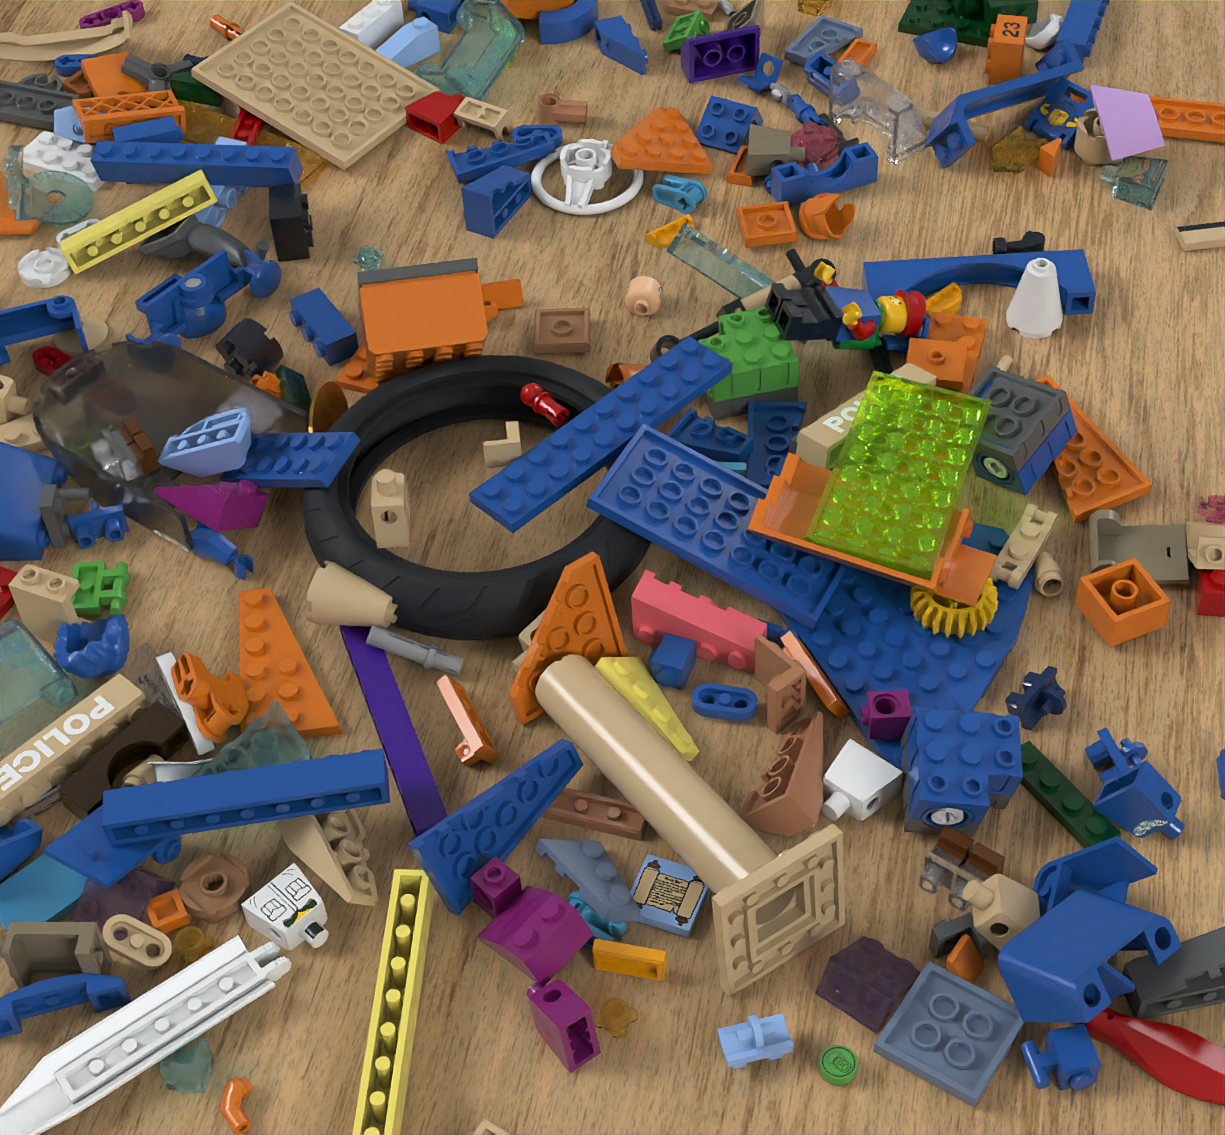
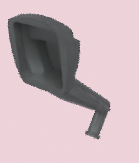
M195 214L144 239L139 246V250L143 255L151 254L154 257L162 255L168 260L184 259L192 254L193 250L211 258L224 249L227 251L229 264L247 267L244 251H251L240 240L218 227L208 224L198 225V219ZM259 241L256 245L255 254L264 261L270 245L267 242Z

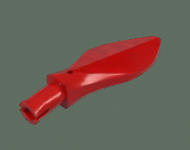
M1109 1007L1105 1008L1091 1021L1085 1023L1090 1038L1117 1049L1159 1083L1203 1102L1225 1106V1051L1212 1042L1182 1027L1131 1017ZM1072 1023V1024L1080 1025V1024H1084V1023Z

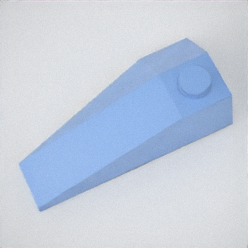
M424 16L417 18L413 22L404 25L382 44L376 52L406 68L441 51L438 26Z

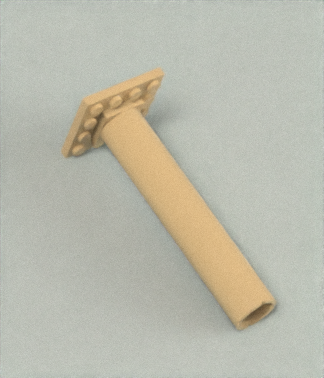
M570 654L562 657L561 661H555L547 667L540 676L535 689L538 704L715 894L711 898L720 986L729 997L845 924L843 832L834 823L821 831L812 833L808 839L792 849L784 850L778 856L588 659L581 655Z

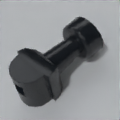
M1028 231L1024 234L1022 240L1006 242L1003 237L993 238L992 251L993 254L1044 252L1045 236L1040 232Z

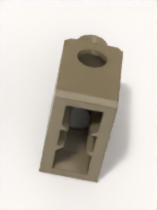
M750 124L746 175H770L771 167L794 161L804 163L805 147L790 146L791 133L789 131Z

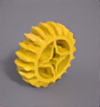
M988 577L975 607L912 587L910 590L911 611L914 612L915 621H922L923 629L932 627L934 635L943 632L946 638L950 634H956L960 639L964 633L974 636L976 630L984 631L987 624H991L994 619L995 611H997L998 607L997 587L993 586L992 578Z

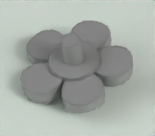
M771 83V94L777 102L781 100L782 103L786 104L788 98L794 102V99L791 97L793 94L789 92L786 86Z

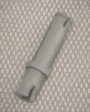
M373 624L365 643L366 645L377 647L423 665L422 668L428 670L433 668L454 677L458 676L464 660L463 657L437 649L435 644L431 643L429 646L397 633L384 630Z

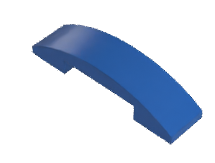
M73 974L39 981L0 998V1038L21 1033L22 1019L91 1002L95 1013L131 1003V996L124 979L110 975Z

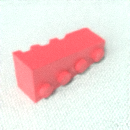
M645 569L631 596L633 639L659 646L664 634L669 633L696 641L697 657L729 665L735 669L755 671V638L762 635L767 639V623L729 606L725 610L718 608L711 598L700 594L699 598L681 591L682 585L670 581L669 585L654 579L655 573Z

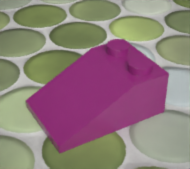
M249 480L229 483L219 482L155 487L154 490L156 495L216 532L258 527L268 494L257 488L258 485Z
M527 885L477 937L541 987H544L594 934L575 907L555 893Z

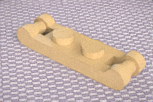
M1028 503L1023 516L999 553L989 577L993 581L999 579L1007 582L1008 587L1017 590L1053 531L1059 514L1052 511L1046 513L1038 510L1037 505ZM1035 521L1037 523L1042 524V526L1036 525L1032 522Z

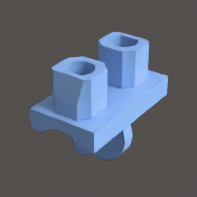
M783 1013L758 1019L756 1014L747 1016V1022L717 1029V1035L727 1067H732L733 1069L745 1067L748 1062L765 1058L769 1060L782 1058L785 1053L794 1051V1045L789 1036Z

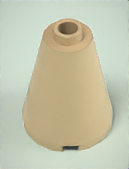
M325 561L326 567H319L316 570L306 601L312 602L311 611L306 610L308 621L315 624L372 627L373 624L383 628L388 627L390 623L396 622L397 616L394 615L397 604L392 603L393 597L334 562Z

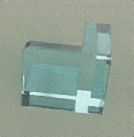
M198 1039L195 1051L178 1049L174 1053L172 1062L162 1061L159 1069L169 1090L204 1094L215 1060L207 1039Z

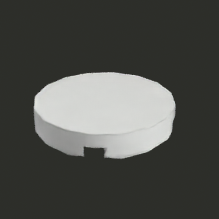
M48 247L46 251L39 252V249L33 250L26 254L18 263V274L22 283L37 289L58 285L66 280L72 272V268L61 249Z

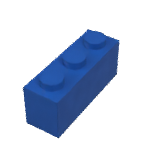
M320 288L290 299L292 311L289 312L291 322L295 327L299 326L305 341L313 344L319 358L323 357L328 365L332 366L354 355L359 347L356 332Z

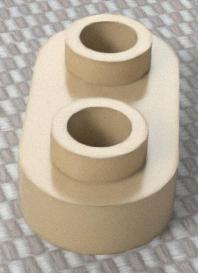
M114 915L106 921L103 927L102 937L106 947L110 951L143 968L150 970L161 968L170 958L172 952L170 939L164 933L129 915ZM117 930H123L126 932L127 938L119 941L115 939L113 933ZM154 946L158 949L159 955L149 957L146 954V949Z

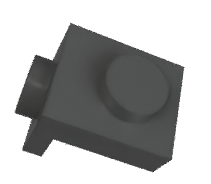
M969 912L953 920L944 919L938 922L931 929L929 949L936 959L951 953L961 936L966 934L972 939L981 958L985 959L990 942L976 931L973 916Z

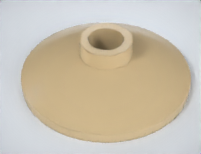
M80 316L89 352H92L102 346L109 335L108 326L100 318ZM76 329L53 335L54 344L61 352L72 355L84 354Z

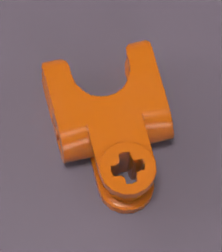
M184 652L171 668V676L179 700L192 705L196 725L203 736L214 743H222L227 738L226 730L232 724L238 725L248 711L249 701L242 679L239 675L228 670L218 679L205 668L201 658L189 652Z

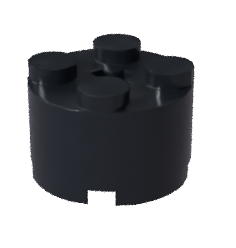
M245 318L215 345L217 351L226 361L224 368L232 376H237L238 374L244 376L248 383L254 375L263 376L264 371L271 372L283 359V350L275 337L270 340L264 334L267 330L264 326L250 318Z

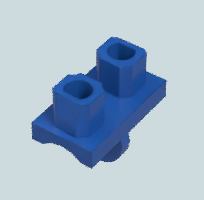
M94 501L91 502L92 511L67 516L74 541L79 544L81 549L93 547L96 544L95 539L107 536L108 541L111 542L123 540L125 532L129 531L122 504L100 509L98 502Z
M1107 727L1097 731L1100 738L1099 741L1085 748L1087 757L1094 769L1110 761L1114 766L1098 774L1102 783L1130 769L1129 766H1136L1142 763V760L1148 754V750L1142 742L1132 743L1129 738L1121 740L1120 744L1123 748L1119 750Z

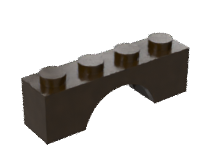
M159 701L154 702L149 708L143 709L137 715L136 720L125 730L117 732L105 748L100 752L94 753L88 759L85 766L76 774H72L65 779L62 786L58 789L64 807L80 820L86 818L103 805V791L113 789L116 776L125 766L134 761L146 759L152 754L158 755L164 761H167L189 740L186 722Z

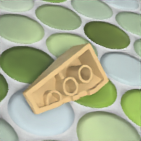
M354 808L281 819L277 822L284 837V842L289 849L345 901L367 906L377 905L379 899L374 874L367 868L366 863L370 858L368 849L363 848L362 843L366 837L365 829Z

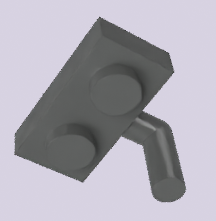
M56 484L44 485L39 508L54 549L66 548L68 537L72 535L66 514V501L91 500V488L58 489Z

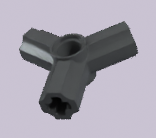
M129 53L121 67V72L146 84L148 92L170 90L173 74L190 72L194 65L190 60L168 66L163 63L150 64Z

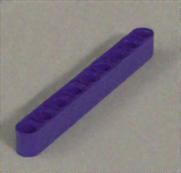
M339 625L351 664L415 838H417L448 817L385 651L365 644L371 627Z

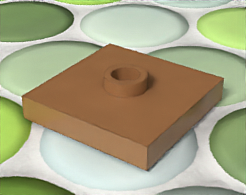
M590 308L535 309L534 354L590 352Z

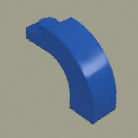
M577 0L575 4L565 9L540 11L539 31L541 45L570 42L589 33L594 28V21H598L599 18L598 0Z

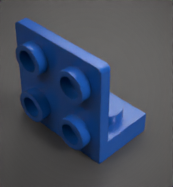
M711 95L695 137L701 145L737 155L741 145H744L750 124L761 126L763 118L757 107Z

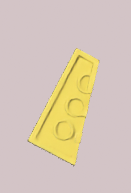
M602 657L594 667L686 761H692L700 751L641 658Z

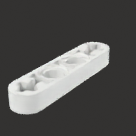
M172 652L156 657L162 678L181 719L186 722L188 735L198 756L215 750L213 742L208 740L199 731L195 722L192 705L179 700L171 676V668L176 662Z

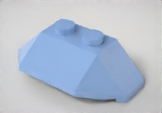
M242 407L207 417L188 427L180 436L176 434L170 437L158 462L161 465L198 477L240 468L246 461V454L251 445L250 410L247 407Z

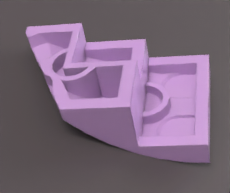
M1098 85L1089 86L1102 133L1105 135L1111 161L1165 146L1148 94Z

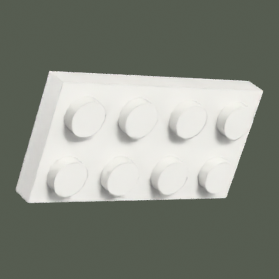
M45 130L13 158L17 167L95 192L106 182L100 180L90 161L95 146L57 136Z

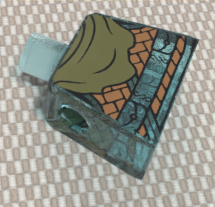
M1133 155L1124 157L1119 167L1104 165L1101 180L1114 183L1112 192L1114 198L1152 210L1165 181L1168 160Z

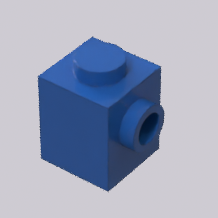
M669 633L664 634L658 648L652 649L648 659V667H651L652 677L656 683L665 687L683 690L696 663V641Z

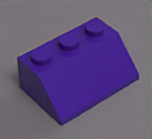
M759 25L687 39L681 46V68L689 83L756 70L760 56Z

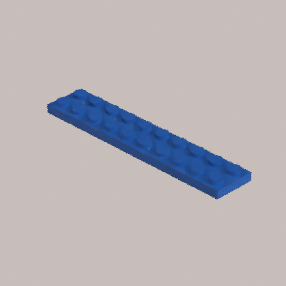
M688 336L470 492V502L510 532H516L619 456L643 423L653 429L657 428L732 372V363Z

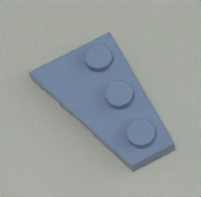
M820 15L785 50L784 59L798 65H805L819 51L828 55L853 42L856 38L863 37V28Z
M538 840L535 851L541 857H547L548 855L556 863L554 870L562 878L570 877L580 887L577 893L604 921H636L641 910L600 841Z

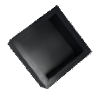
M301 184L269 187V219L278 262L310 258V247H314L312 216L308 212V195L302 194Z

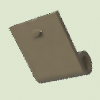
M1101 509L1090 515L1091 574L1135 557L1158 585L1189 584L1185 524L1121 526V518L1113 510Z

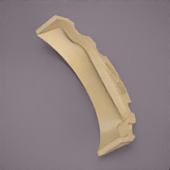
M122 11L123 17L112 19L110 25L32 36H21L11 32L0 33V60L47 62L55 61L56 58L62 55H98L117 49L131 39L132 15L128 11Z

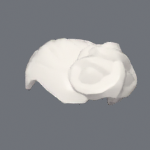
M1051 14L1049 18L1034 23L1029 36L1026 35V43L1036 49H1043L1054 44L1063 23L1062 16Z

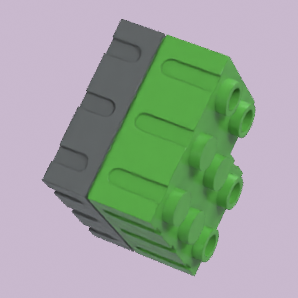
M766 307L719 316V336L698 340V342L732 363V372L703 393L714 420L748 414V401L798 402L799 360L793 352L791 342L784 341L775 326L776 322L772 321Z

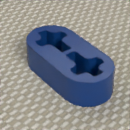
M92 54L59 56L54 61L57 74L61 77H71L82 69L81 60L98 56Z

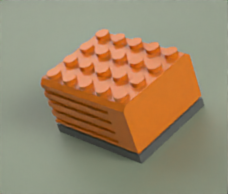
M477 258L357 272L358 309L367 371L370 376L375 378V383L390 381L393 376H400L434 362L461 357L481 356L488 336Z

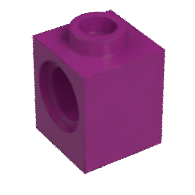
M908 690L867 692L866 705L860 706L861 725L868 727L869 739L902 738L912 716Z
M496 856L470 877L473 902L493 919L522 891L520 876Z

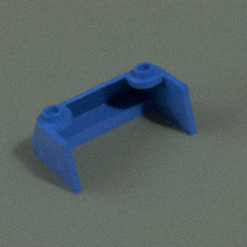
M59 295L51 299L0 311V347L76 329L86 363L92 362L80 313L73 298Z
M1116 836L1047 863L1038 872L1032 890L1038 893L1040 917L1079 889H1086L1125 903L1129 884L1157 874L1158 868L1120 837ZM1106 961L1096 968L1109 998L1135 990V984ZM1087 985L1084 989L1083 997L1087 1005L1093 1004L1095 1000V992L1091 985Z

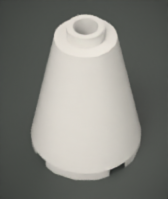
M1037 258L1030 261L1026 266L1007 309L1006 322L1010 329L1014 327L1019 330V335L1044 338L1052 335V331L1055 329L1059 330L1061 328L1063 314L1056 267L1048 259Z

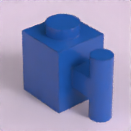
M1085 1023L1048 1031L1044 1052L1039 1053L1034 1041L1024 1042L1020 1046L1037 1089L1047 1088L1051 1084L1047 1074L1050 1072L1053 1073L1059 1090L1069 1088L1082 1090L1097 1081L1101 1062Z

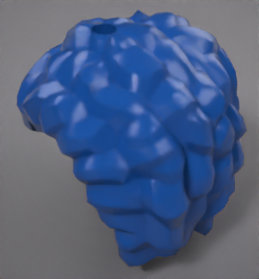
M117 614L108 616L106 619L98 618L97 621L91 623L83 621L81 625L72 623L70 626L67 622L60 623L53 657L56 658V663L62 669L79 678L92 679L100 677V675H113L124 667L130 650L128 644L130 634L125 615Z

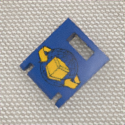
M1061 77L1027 119L1025 128L1029 131L1033 130L1035 135L1049 142L1061 138V147L1068 150L1075 142L1079 117L1082 118L1085 111L1095 108L1091 92ZM1071 93L1084 99V103L1081 104L1071 99Z

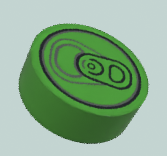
M833 1045L822 1052L819 1071L825 1081L832 1085L842 1086L850 1083L856 1077L858 1060L850 1048L843 1045Z

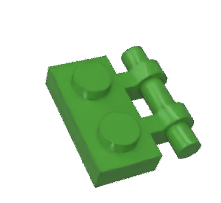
M105 561L74 563L72 578L79 581L80 587L73 594L71 600L77 617L101 615L102 606L105 605L110 606L109 613L111 615L122 614V609L127 603L125 587L128 586L130 581L128 564L118 562L115 569H107ZM105 585H113L112 590H104Z

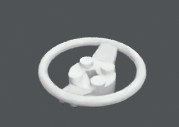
M581 139L577 143L556 148L555 153L540 159L532 171L531 184L537 198L554 210L573 215H594L615 210L632 200L641 189L644 173L643 170L632 169L633 181L624 193L609 201L588 204L593 189L603 188L604 182L612 175V156L610 152L613 144H609L608 140L601 142L596 139ZM559 158L561 175L566 185L565 202L550 196L541 184L544 170Z

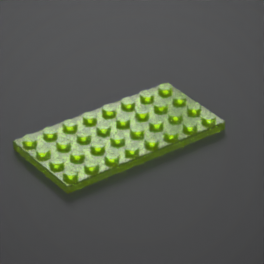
M873 371L805 535V541L909 575L931 580L986 424L992 401Z

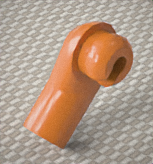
M234 1077L224 1085L220 1103V1112L235 1135L244 1134L251 1127L250 1120L241 1108L242 1099L248 1098L249 1092L252 1091L250 1081L244 1077L239 1079Z

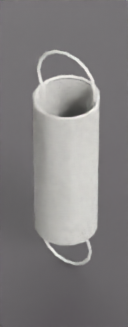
M719 0V5L729 18L736 13L728 0Z

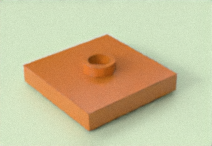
M788 201L736 207V217L745 248L798 242V232Z
M910 338L906 364L910 362L937 376L936 387L962 389L968 343Z

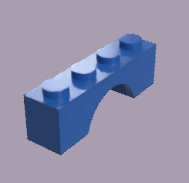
M865 142L843 148L839 158L830 167L819 172H805L801 170L796 161L771 167V194L777 202L788 201L789 206L805 202L810 198L813 199L820 193H840L845 190L877 182L879 156L869 143Z

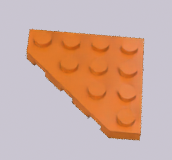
M674 107L655 108L615 142L610 152L614 162L620 169L711 174L714 167L682 114Z
M593 551L565 566L508 693L516 720L522 725L545 713V710L536 700L535 689L542 673L555 661H561L562 657L574 654L585 657L595 666L602 657H628L600 556Z

